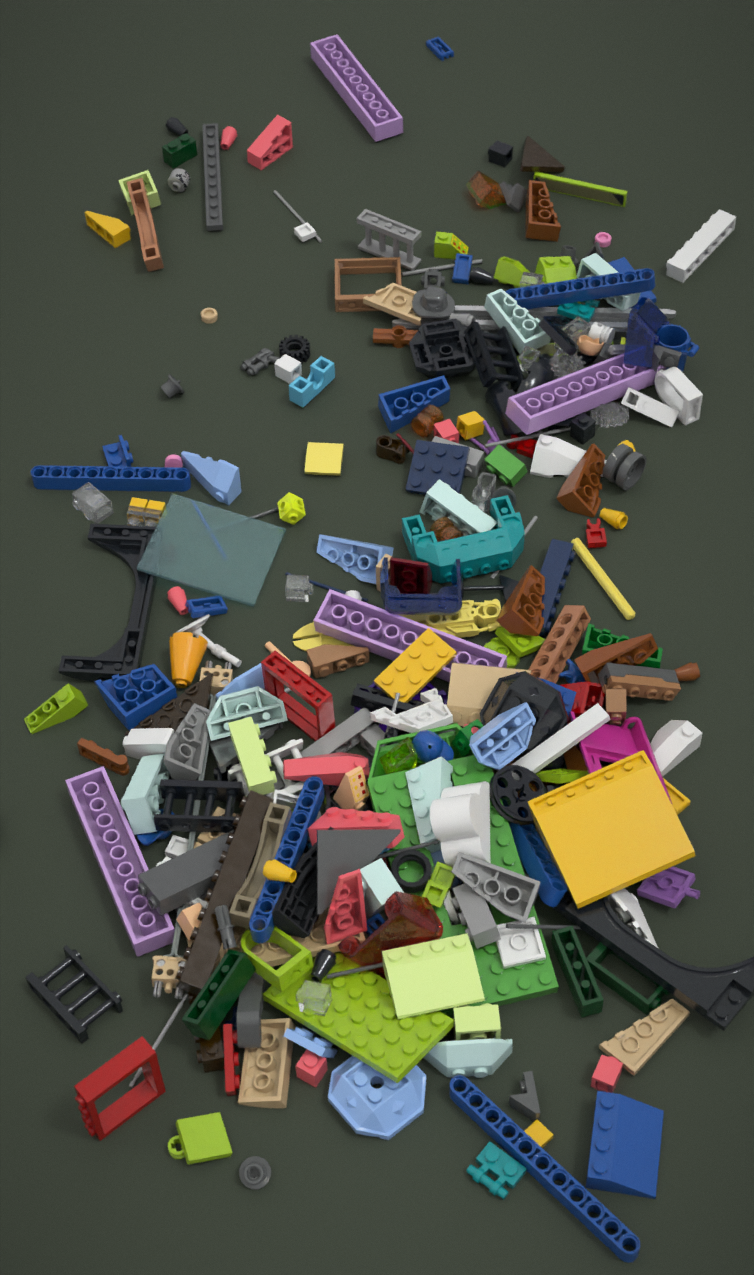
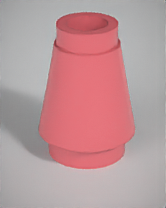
M227 126L223 129L220 145L222 149L228 150L237 138L235 128Z
M179 586L171 588L167 592V599L180 615L187 614L189 607L185 606L187 598L184 589H181Z

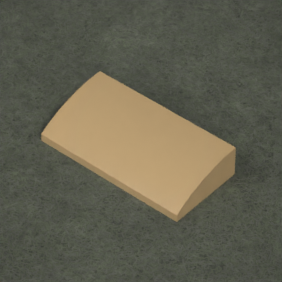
M291 1018L261 1020V1048H245L238 1099L240 1105L260 1108H286L294 1042L284 1037L287 1028L295 1029Z

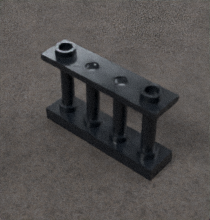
M473 321L466 328L464 334L482 386L489 388L495 380H504L510 382L513 391L516 392L522 380L525 379L506 327L503 326L496 334L481 331L479 322ZM485 339L495 341L497 347L486 345ZM490 353L500 354L502 361L491 359ZM495 367L505 368L507 374L496 373Z
M161 779L162 799L166 800L163 814H154L157 831L228 833L235 829V826H232L235 818L233 817L235 801H241L244 795L242 782ZM174 799H186L183 815H171ZM194 800H206L204 816L192 815ZM215 800L227 801L224 816H212Z
M66 945L63 947L66 959L43 977H37L31 972L25 978L28 987L83 1044L89 1039L86 1030L91 1023L112 1006L119 1013L123 1011L121 1005L122 998L116 991L111 992L81 961L82 957L75 949L71 950ZM73 964L79 973L56 991H50L47 988V984ZM85 978L93 985L70 1005L66 1004L64 1006L60 1002L62 996ZM97 993H100L106 999L105 1002L84 1019L77 1020L73 1016L77 1009Z

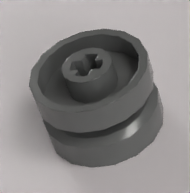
M620 444L609 455L602 475L606 480L612 483L616 482V485L623 490H629L643 474L647 458L640 452H634L633 448L628 445Z

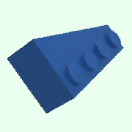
M443 375L379 394L378 408L390 434L449 402L450 387Z

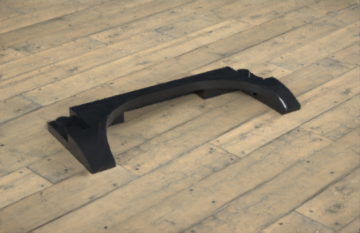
M90 524L88 540L120 558L134 574L136 588L130 620L123 636L106 652L95 657L62 655L59 666L60 674L79 680L95 682L100 678H112V676L117 674L119 676L130 674L131 670L140 668L162 554L163 527Z
M567 889L556 907H552L723 1031L754 996V957L733 965L717 968L696 967L677 961L626 926L613 911L607 896L578 909Z

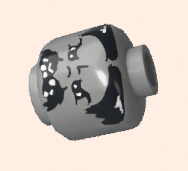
M180 168L174 169L168 178V185L175 192L185 191L190 183V175L186 170Z

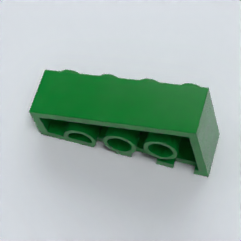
M588 623L582 655L597 648L628 640L629 637L611 634V631L605 628L603 630L596 629L595 625ZM658 647L642 664H637L636 666L660 669L663 648Z

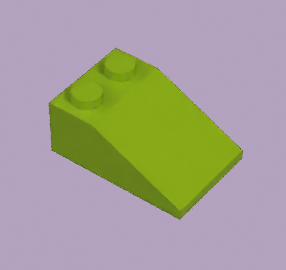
M570 256L539 257L535 275L540 284L577 279L576 269Z

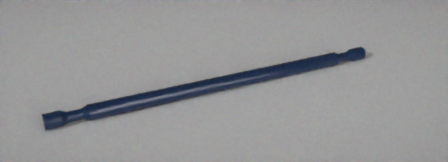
M289 572L285 573L286 576H291L295 579L328 590L331 589L344 595L346 593V591L298 575H293ZM362 598V601L368 602V599Z

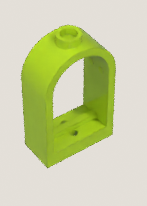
M274 926L271 937L267 942L277 944L294 956L277 970L250 951L255 945L259 944L252 940L250 929L246 930L242 935V952L247 955L256 968L255 973L281 992L314 967L311 951L276 926Z

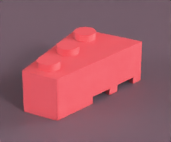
M277 115L247 149L248 163L263 170L293 148L291 122Z

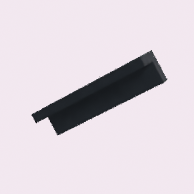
M358 683L356 688H354L351 699V706L367 708L369 711H375L383 707L392 711L394 699H391L382 690ZM413 699L408 703L398 701L395 714L425 703Z

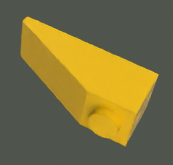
M90 211L85 212L86 224L114 248L131 240L129 226L120 219Z

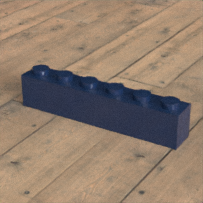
M552 539L540 573L545 577V594L542 596L544 624L538 635L542 638H545L546 633H549L551 630L552 622L550 620L555 618L557 611L555 605L560 603L562 596L560 591L565 589V576H569L571 570L570 562H574L576 552L573 551L574 543Z

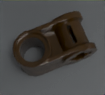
M381 435L376 439V455L379 458L398 464L405 462V456L410 450L403 444L402 440L387 435Z

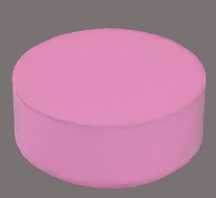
M606 232L596 234L595 243L598 242L600 247H608L611 244L610 234Z
M169 455L165 459V467L182 468L183 460L178 455Z

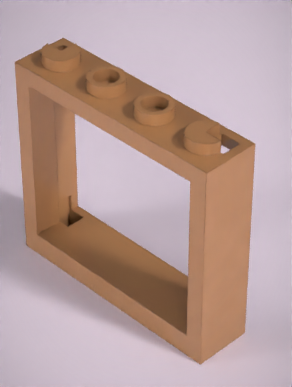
M400 257L335 259L336 312L381 311L363 303L365 296L371 297L375 294L340 295V275L396 273V284L401 285Z

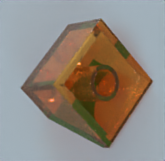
M477 171L466 184L469 194L476 199L475 202L480 207L484 206L492 209L507 204L500 184L480 171Z

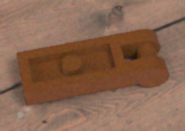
M81 738L78 741L77 745L80 755L119 775L125 776L130 772L128 759L125 755L117 756L111 750L103 749L91 740L88 741Z

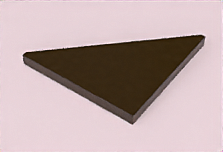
M529 136L526 137L521 160V172L564 171V165Z
M209 673L200 682L193 684L183 694L166 703L160 710L153 715H149L133 729L172 728L175 733L194 703L206 709L208 708L214 677L213 673ZM129 730L125 732V736H128Z

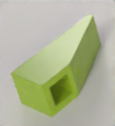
M505 256L498 259L494 279H497L498 282L512 284L515 288L540 285L539 281L519 261Z
M68 683L24 718V721L30 733L34 734L75 717L88 706V703L82 692Z

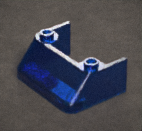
M641 297L629 313L623 364L651 368L653 350L660 342L658 332L662 326L670 325L668 318L649 298Z
M384 557L380 567L381 598L386 611L390 614L456 615L459 613L462 607L460 559L455 560L451 570L452 586L442 587L438 594H400L397 587L388 583V557Z

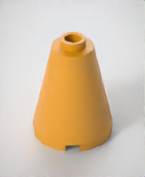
M177 632L172 637L170 636L172 682L178 688H186L191 685L205 654L208 642L200 635L196 638L192 637L193 633Z

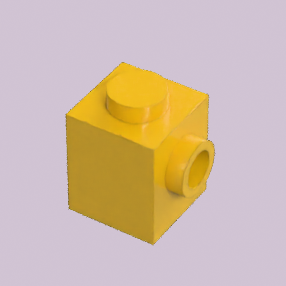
M476 411L460 415L457 418L456 429L465 440L483 435L484 419Z

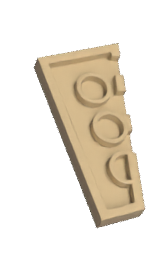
M670 999L650 1012L647 1017L637 1020L625 1031L622 1030L609 1041L601 1043L599 1049L608 1056L617 1058L619 1062L623 1063L622 1067L635 1076L686 1020L690 1012L674 999Z

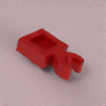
M511 435V439L518 438V436ZM526 439L507 443V448L517 449L518 454L533 459L537 441Z
M599 518L596 524H591L590 519H587L585 534L588 548L606 547L607 545L605 530L600 528L601 521Z

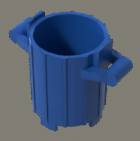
M678 325L650 327L644 335L645 339L653 344L682 352L677 367L681 372L684 370L687 356L694 357L699 350V346L694 344L691 338H689L687 330Z

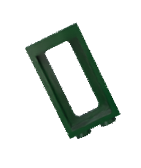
M601 942L587 957L595 978L646 1015L651 1010L659 1007L662 1002L661 998L665 994L667 996L670 994V992ZM609 954H613L654 983L657 989L646 999L600 965L601 962Z

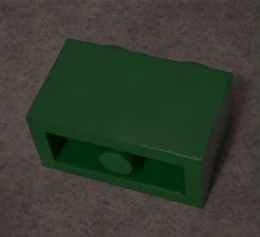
M187 133L162 146L164 162L173 169L198 155L196 140Z

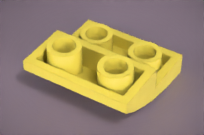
M308 442L305 474L341 476L344 444Z

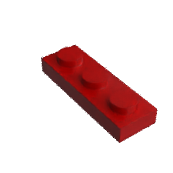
M223 1024L225 1088L227 1096L236 1095V1089H240V1076L235 1073V1066H239V1053H235L234 1044H238L237 1030H234L232 1024Z

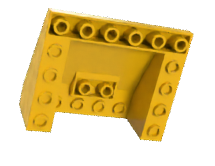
M644 750L528 801L536 830L564 879L578 909L696 856L685 830Z

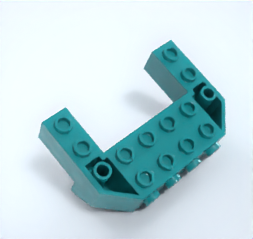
M508 495L490 499V515L497 522L496 529L437 542L434 531L426 533L420 515L402 518V534L412 561L428 563L432 571V580L441 584L452 582L454 576H460L463 579L512 568L524 550L525 532L520 512L515 513Z

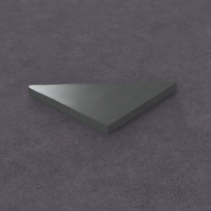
M282 722L259 728L261 733L258 736L259 740L263 739L266 741L274 735L275 730L282 729ZM231 736L213 741L210 740L209 746L221 773L226 772L227 766H233L239 762Z
M400 829L317 830V914H322L331 904L338 877L369 865L400 834Z

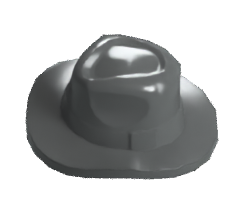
M429 286L427 289L420 290L414 295L412 308L419 317L441 319L450 317L451 313H454L455 302L443 288Z

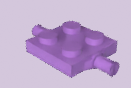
M673 866L643 879L642 884L637 889L638 896L676 909L685 896L695 899L700 897L699 890L690 888L696 880L695 874Z

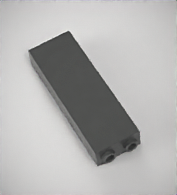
M229 832L139 874L137 888L140 895L145 896L150 907L153 910L156 909L161 916L205 895L208 889H212L215 882L211 880L215 870H219L221 867V863L218 861L222 851H227L228 845L225 842ZM256 848V851H255V853H254V856H253L251 865H250V867H249L248 873H249V871H250V869H251V867H252V864H253V861H254V858H255V855H256V852H257V848Z

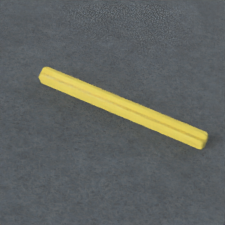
M579 538L573 539L571 543H574L573 549L623 616L627 620L633 619L635 611Z

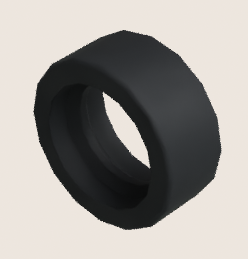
M406 850L400 852L394 858L391 865V874L403 892L416 893L426 887L428 880L431 878L432 866L424 853L417 850ZM407 861H415L422 865L424 875L419 881L407 882L398 873L400 865Z

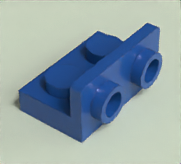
M118 435V443L102 446L108 466L131 467V463H134L132 454L127 452L130 450L128 441H124L122 435Z

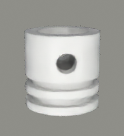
M594 322L588 336L593 340L599 338L600 344L602 342L604 344L605 342L611 344L615 336V329Z

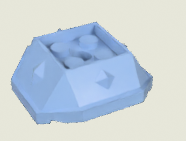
M351 1056L332 1071L328 1101L356 1134L390 1140L424 1113L426 1075L416 1065L399 1083H396L361 1060ZM374 1084L382 1085V1087L378 1089L373 1088L372 1086Z

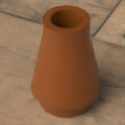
M690 662L675 669L678 681H696V678H700L697 662Z

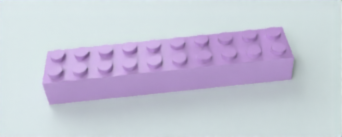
M338 35L310 43L311 58L375 142L403 133V117Z
M644 345L508 398L505 414L528 435L582 412L624 397L628 387L639 391L654 385L656 373L661 369L666 370V367L659 365L657 372H655L644 358L647 348Z
M329 589L313 620L315 631L356 647H368L369 652L393 661L429 628L457 652V656L435 676L447 682H450L452 663L507 667V656L331 589Z
M104 766L65 780L72 803L136 956H141L173 943L175 929L168 913L161 916L156 909L153 910L150 907L148 899L145 896H141L138 891V875L149 869Z

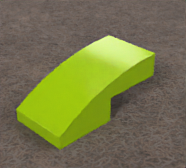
M437 861L421 901L439 908L442 907L455 879V875L451 873L453 867Z

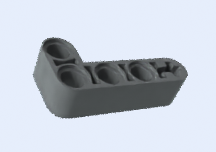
M255 972L239 995L237 1008L238 1048H261V1018L264 1001L262 994L265 992V979Z

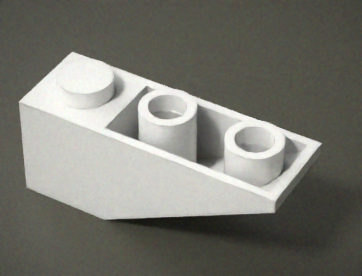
M629 387L621 404L670 427H673L680 411Z

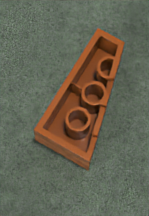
M529 180L526 194V238L558 242L561 225L557 221V214L554 213V206L549 199L550 195L546 183L542 181Z

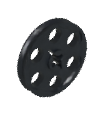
M508 765L501 768L489 783L491 803L503 818L517 825L534 823L528 801L547 793L543 782L535 773L522 766ZM512 772L518 774L519 781L512 777ZM497 780L503 781L505 788L500 787ZM529 783L534 784L537 791L531 790ZM521 789V791L519 792V794H520L519 797H520V798L516 801V799L518 798V793H517V792ZM501 798L507 801L508 807L501 804ZM518 809L522 810L525 813L526 818H523L518 814Z

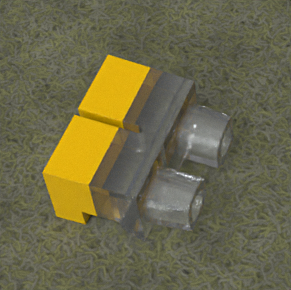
M132 497L127 511V525L161 527L162 520H165L167 516L165 502L149 500L148 503L147 499Z

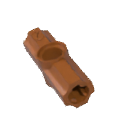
M401 325L394 326L392 329L374 328L373 343L392 344L395 348H403L406 344H409L418 330H406Z

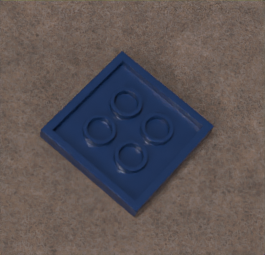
M417 440L405 489L406 492L426 495L427 491L440 479L460 494L470 448Z

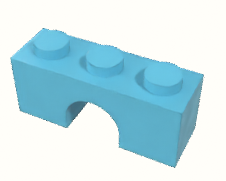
M320 356L310 365V374L307 379L298 376L288 386L290 401L302 408L305 407L335 379L334 362Z

